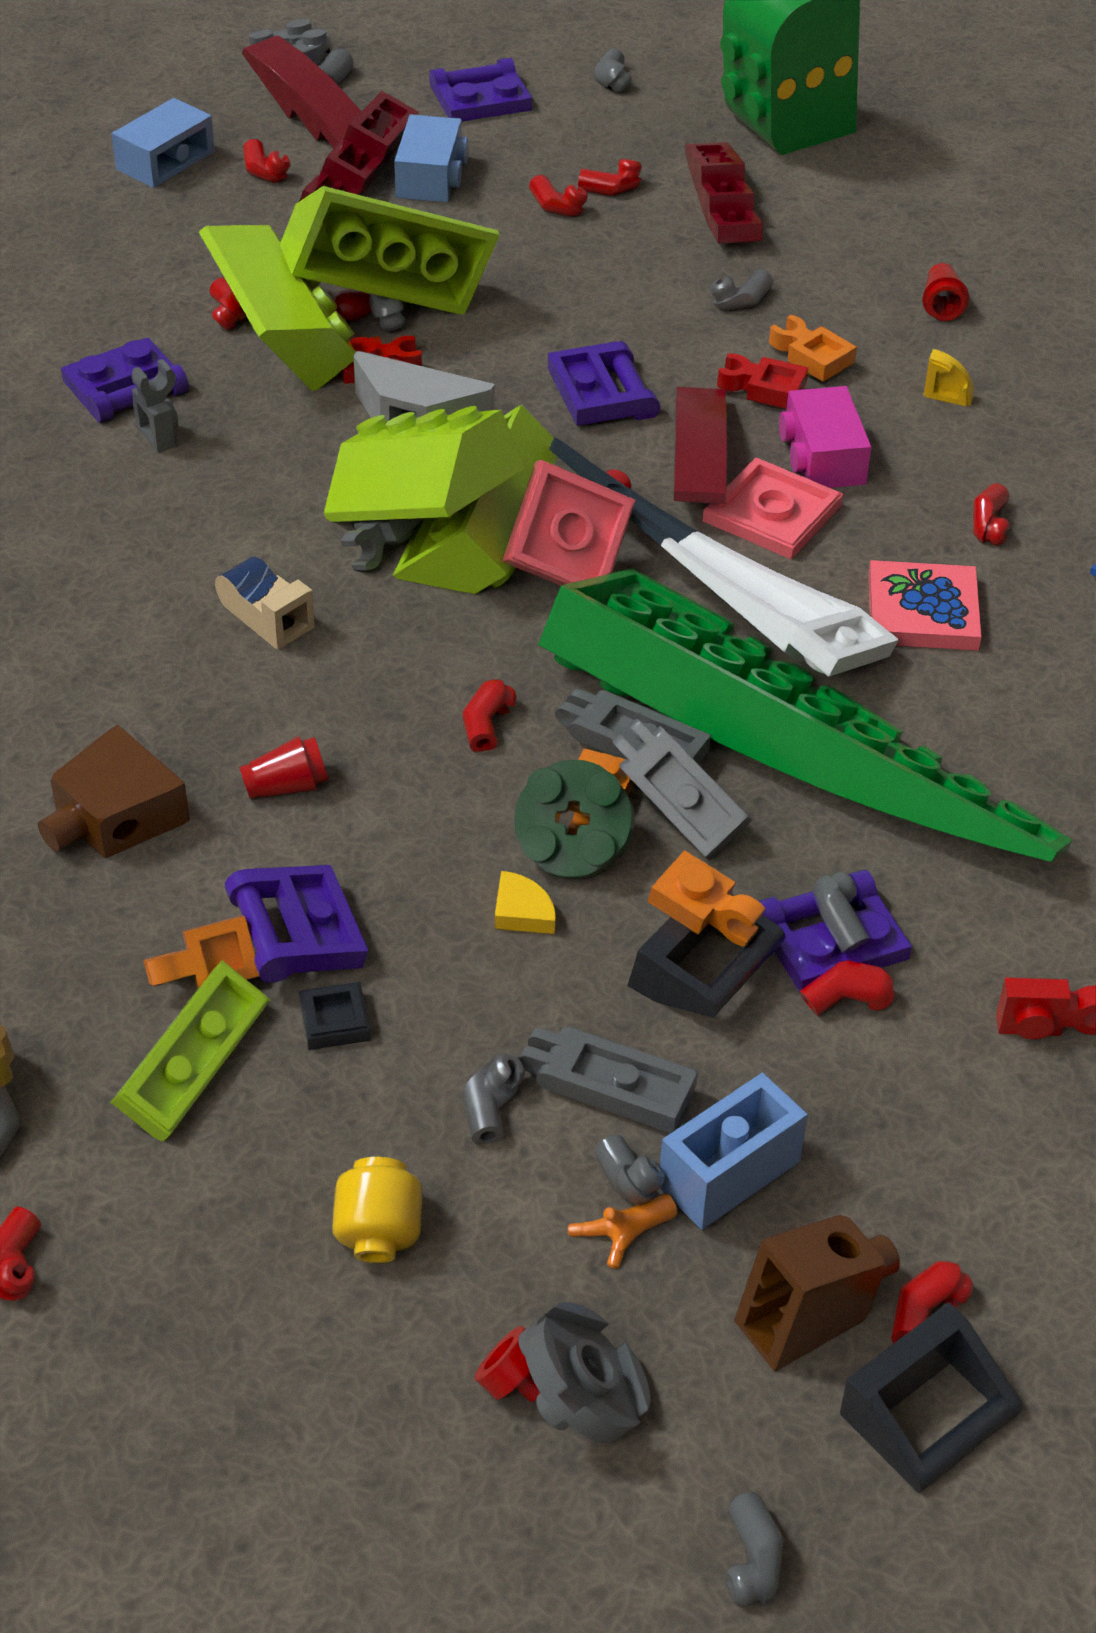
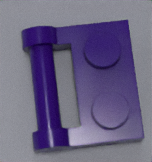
M511 57L498 59L497 64L448 72L444 68L430 70L429 72L430 87L448 118L461 119V122L532 110V97L517 75L515 64Z
M148 337L130 341L124 346L98 355L87 356L78 362L61 367L63 382L98 423L113 419L115 412L134 406L132 389L136 388L132 381V371L136 367H140L148 377V380H152L159 371L157 366L158 360L164 359L176 376L175 385L170 393L173 396H177L189 390L188 379L183 368L179 364L173 365Z
M616 341L548 353L547 369L576 426L634 416L636 420L654 418L660 412V402L653 391L646 389L633 365L634 355L625 342ZM606 368L611 372H616L626 392L619 393Z
M331 865L243 869L234 872L227 878L225 890L231 904L239 907L241 914L246 918L249 934L257 952L254 957V964L263 981L270 983L279 982L286 979L292 973L363 968L368 949ZM262 898H275L292 942H279Z
M864 869L848 875L854 880L857 888L856 896L850 904L856 906L858 911L855 913L870 939L847 953L841 952L824 922L791 931L788 927V923L820 914L813 891L778 901L775 897L759 901L766 908L762 915L781 927L785 933L786 938L784 942L774 952L798 991L841 961L850 960L883 968L910 959L912 946L878 896L875 881L868 870Z

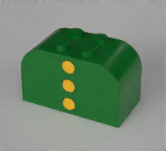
M725 0L723 8V36L720 40L724 75L721 77V86L724 92L725 103L737 118L779 154L785 155L856 133L860 0Z

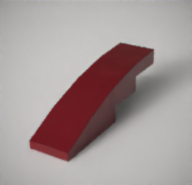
M279 35L243 48L242 55L286 116L290 119L298 115L316 141L326 138L334 149L344 139L349 124L361 112L357 105L330 76L304 53Z
M381 90L349 124L344 139L327 155L322 170L303 189L299 201L322 186L362 196L399 146L409 115H418L419 111Z
M728 142L685 144L688 167L702 211L717 243L762 241L763 222L753 211L754 192L745 182V163Z
M676 387L673 470L674 501L726 504L727 421L725 389Z

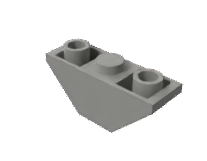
M357 351L354 355L355 394L371 418L384 415L386 421L409 412H414L416 418H419L439 409H445L446 414L449 415L469 406H477L479 412L495 410V384L361 351Z

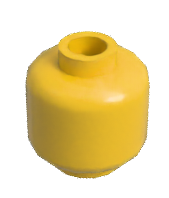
M366 1157L355 1161L353 1168L342 1173L335 1185L332 1221L333 1235L340 1244L354 1249V1257L359 1261L367 1263H387L395 1259V1251H401L413 1246L419 1238L421 1231L422 1184L415 1175L407 1172L406 1164L397 1159Z

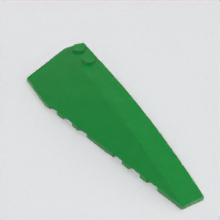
M627 569L561 585L538 645L554 653V660L561 666L575 671L584 670L599 678V685L605 690L619 696L630 695L674 720L710 734L711 739L818 788L881 812L951 835L1053 862L1069 849L1073 841L1071 838L1012 801L1002 800L998 805L989 800L991 792L987 785L970 774H948L940 768L943 757L926 746H919L918 749L906 747L899 742L903 731L834 687L820 686L817 690L811 686L813 678L809 671L796 663L772 661L767 658L770 646L755 637H748L745 640L728 635L735 624L634 569Z

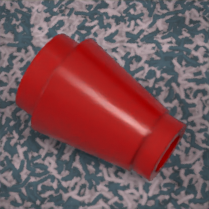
M939 263L929 270L922 297L923 307L930 316L941 321L953 320L966 309L969 303V291L951 265Z
M297 736L250 761L249 764L239 767L250 800L260 796L268 797L317 790L316 784L329 781L315 737L301 741L300 736Z

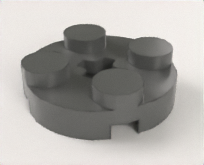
M309 19L292 20L286 24L287 29L274 32L263 29L249 34V46L279 35L304 53L316 65L323 62L325 52L330 53L332 51L330 34L325 29L313 28Z
M561 1302L525 1329L518 1339L519 1347L526 1357L530 1374L540 1391L536 1400L537 1407L546 1422L557 1430L563 1431L571 1426L575 1431L591 1440L602 1443H615L642 1422L638 1418L649 1409L650 1391L645 1373L635 1353L626 1341L615 1349L609 1339L601 1333L609 1323L599 1314L577 1303Z

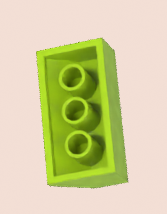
M322 186L295 204L280 247L293 276L462 315L465 314L500 234L495 229Z
M270 225L205 226L199 231L258 337L311 391L320 389L354 361L356 351L348 340L354 333L341 315L335 311L338 308L336 303L325 289L319 285L321 282L291 275L280 247L282 238Z
M522 404L504 415V418L525 469L451 516L425 518L416 525L414 534L410 538L393 574L396 579L476 594L490 585L494 588L502 585L513 574L516 567L502 562L534 464L539 460H543L555 465L558 458L549 449L554 437Z
M469 406L449 415L446 414L445 409H439L419 418H416L414 412H409L386 421L384 415L365 420L356 426L358 434L341 443L324 515L330 522L451 516L525 469L502 410L479 412L477 406Z

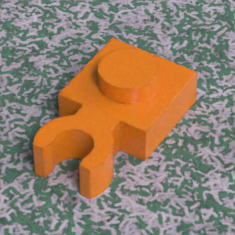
M789 315L787 317L786 330L781 329L777 325L770 327L769 344L777 350L787 351V361L809 367L808 373L822 382L855 363L857 346L823 326L811 331L806 328L804 320L797 316Z

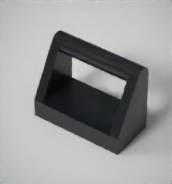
M762 915L755 923L758 930L747 943L748 945L708 987L678 965L710 931L722 938L726 937L709 923L698 935L670 917L638 950L627 986L656 1003L715 1017L784 942L786 936L781 927Z
M948 1302L846 1380L839 1414L917 1493H920L1022 1411V1404L971 1323ZM951 1364L988 1401L921 1454L917 1455L889 1410Z

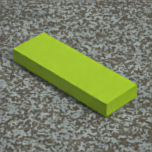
M222 960L208 975L110 1103L155 1139L163 1142L170 1136L271 999Z

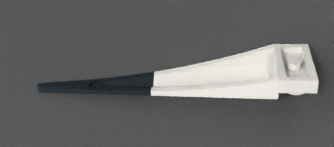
M554 437L549 448L550 451L579 476L635 499L629 519L788 655L800 662L806 661L811 668L826 674L828 677L890 657L899 639L860 607L779 574L707 537L633 492L566 443Z

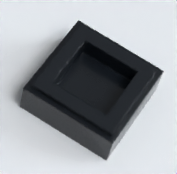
M361 982L298 991L308 1050L371 1041L370 1025Z

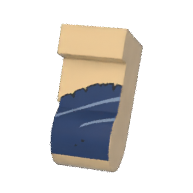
M256 556L248 558L215 579L216 592L223 606L277 650L315 628L312 589L298 579L289 584L279 575H274L269 566ZM283 615H287L295 621L286 630H283Z

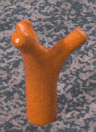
M664 1193L652 1198L646 1204H638L624 1210L608 1207L603 1212V1218L569 1224L568 1234L571 1237H610L613 1244L610 1249L611 1252L607 1265L610 1268L618 1269L625 1250L636 1237L650 1228L676 1218V1204L669 1194Z

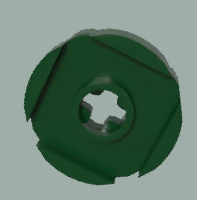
M564 760L556 762L549 767L539 768L530 775L527 785L520 793L516 804L514 825L521 848L528 858L553 876L580 880L599 875L605 871L604 868L613 864L617 857L621 858L628 849L633 837L635 814L629 796L620 781L613 774L593 762ZM571 805H580V811L583 814L590 815L589 825H580L577 835H567V827L559 823L562 813H567Z

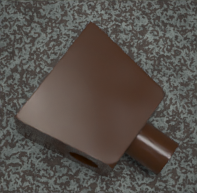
M116 725L53 774L50 781L56 811L38 822V829L45 843L55 852L60 851L82 837L100 855L108 858L190 821L185 782L122 727Z
M841 1214L765 1238L761 1241L734 1321L771 1369L776 1372L863 1322L867 1317L881 1280L895 1274L900 1268L898 1251L893 1242L885 1235L879 1234L867 1239L849 1217Z

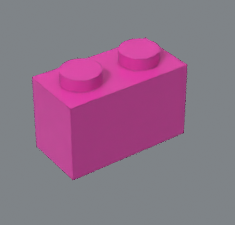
M847 386L789 391L787 410L780 412L779 433L783 442L789 441L791 444L790 461L793 472H801L802 477L829 488L866 485L871 445Z

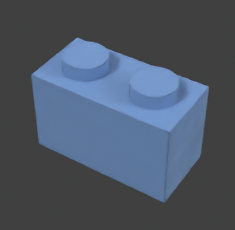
M176 98L170 99L111 133L116 170L153 188L215 152L212 115Z
M409 115L394 161L395 198L448 202L452 187H460L462 164H466L468 159L469 139L468 137H461V119Z
M763 1072L662 1139L660 1167L665 1174V1182L660 1189L664 1193L669 1194L675 1204L703 1230L801 1161L808 1114Z

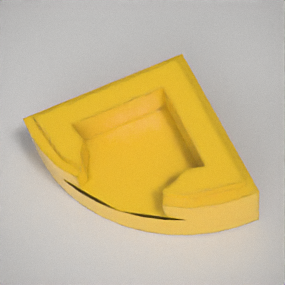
M936 349L932 350L923 395L926 398L966 407L967 405L970 406L974 398V386L965 367L949 354Z
M501 871L495 910V929L555 934V909L551 898L541 886L531 879L516 873Z

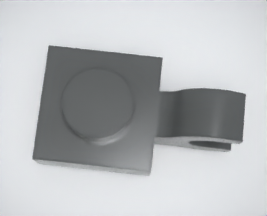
M164 359L158 360L157 366L159 371L152 380H148V377L140 367H136L132 371V381L136 388L132 389L136 427L157 453L176 447L174 429L179 426L174 405L169 399H165L175 385L176 376Z
M425 518L356 522L354 524L356 530L345 533L340 541L343 547L358 546L359 544L361 546L362 553L360 558L351 565L353 570H371L377 567L383 556L384 544L392 546L406 541L413 536V528Z

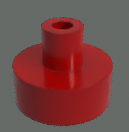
M519 1326L509 1332L490 1351L475 1373L474 1380L495 1400L505 1397L514 1388L529 1402L535 1401L540 1393L530 1374L526 1357L519 1347V1335L525 1330L523 1326Z

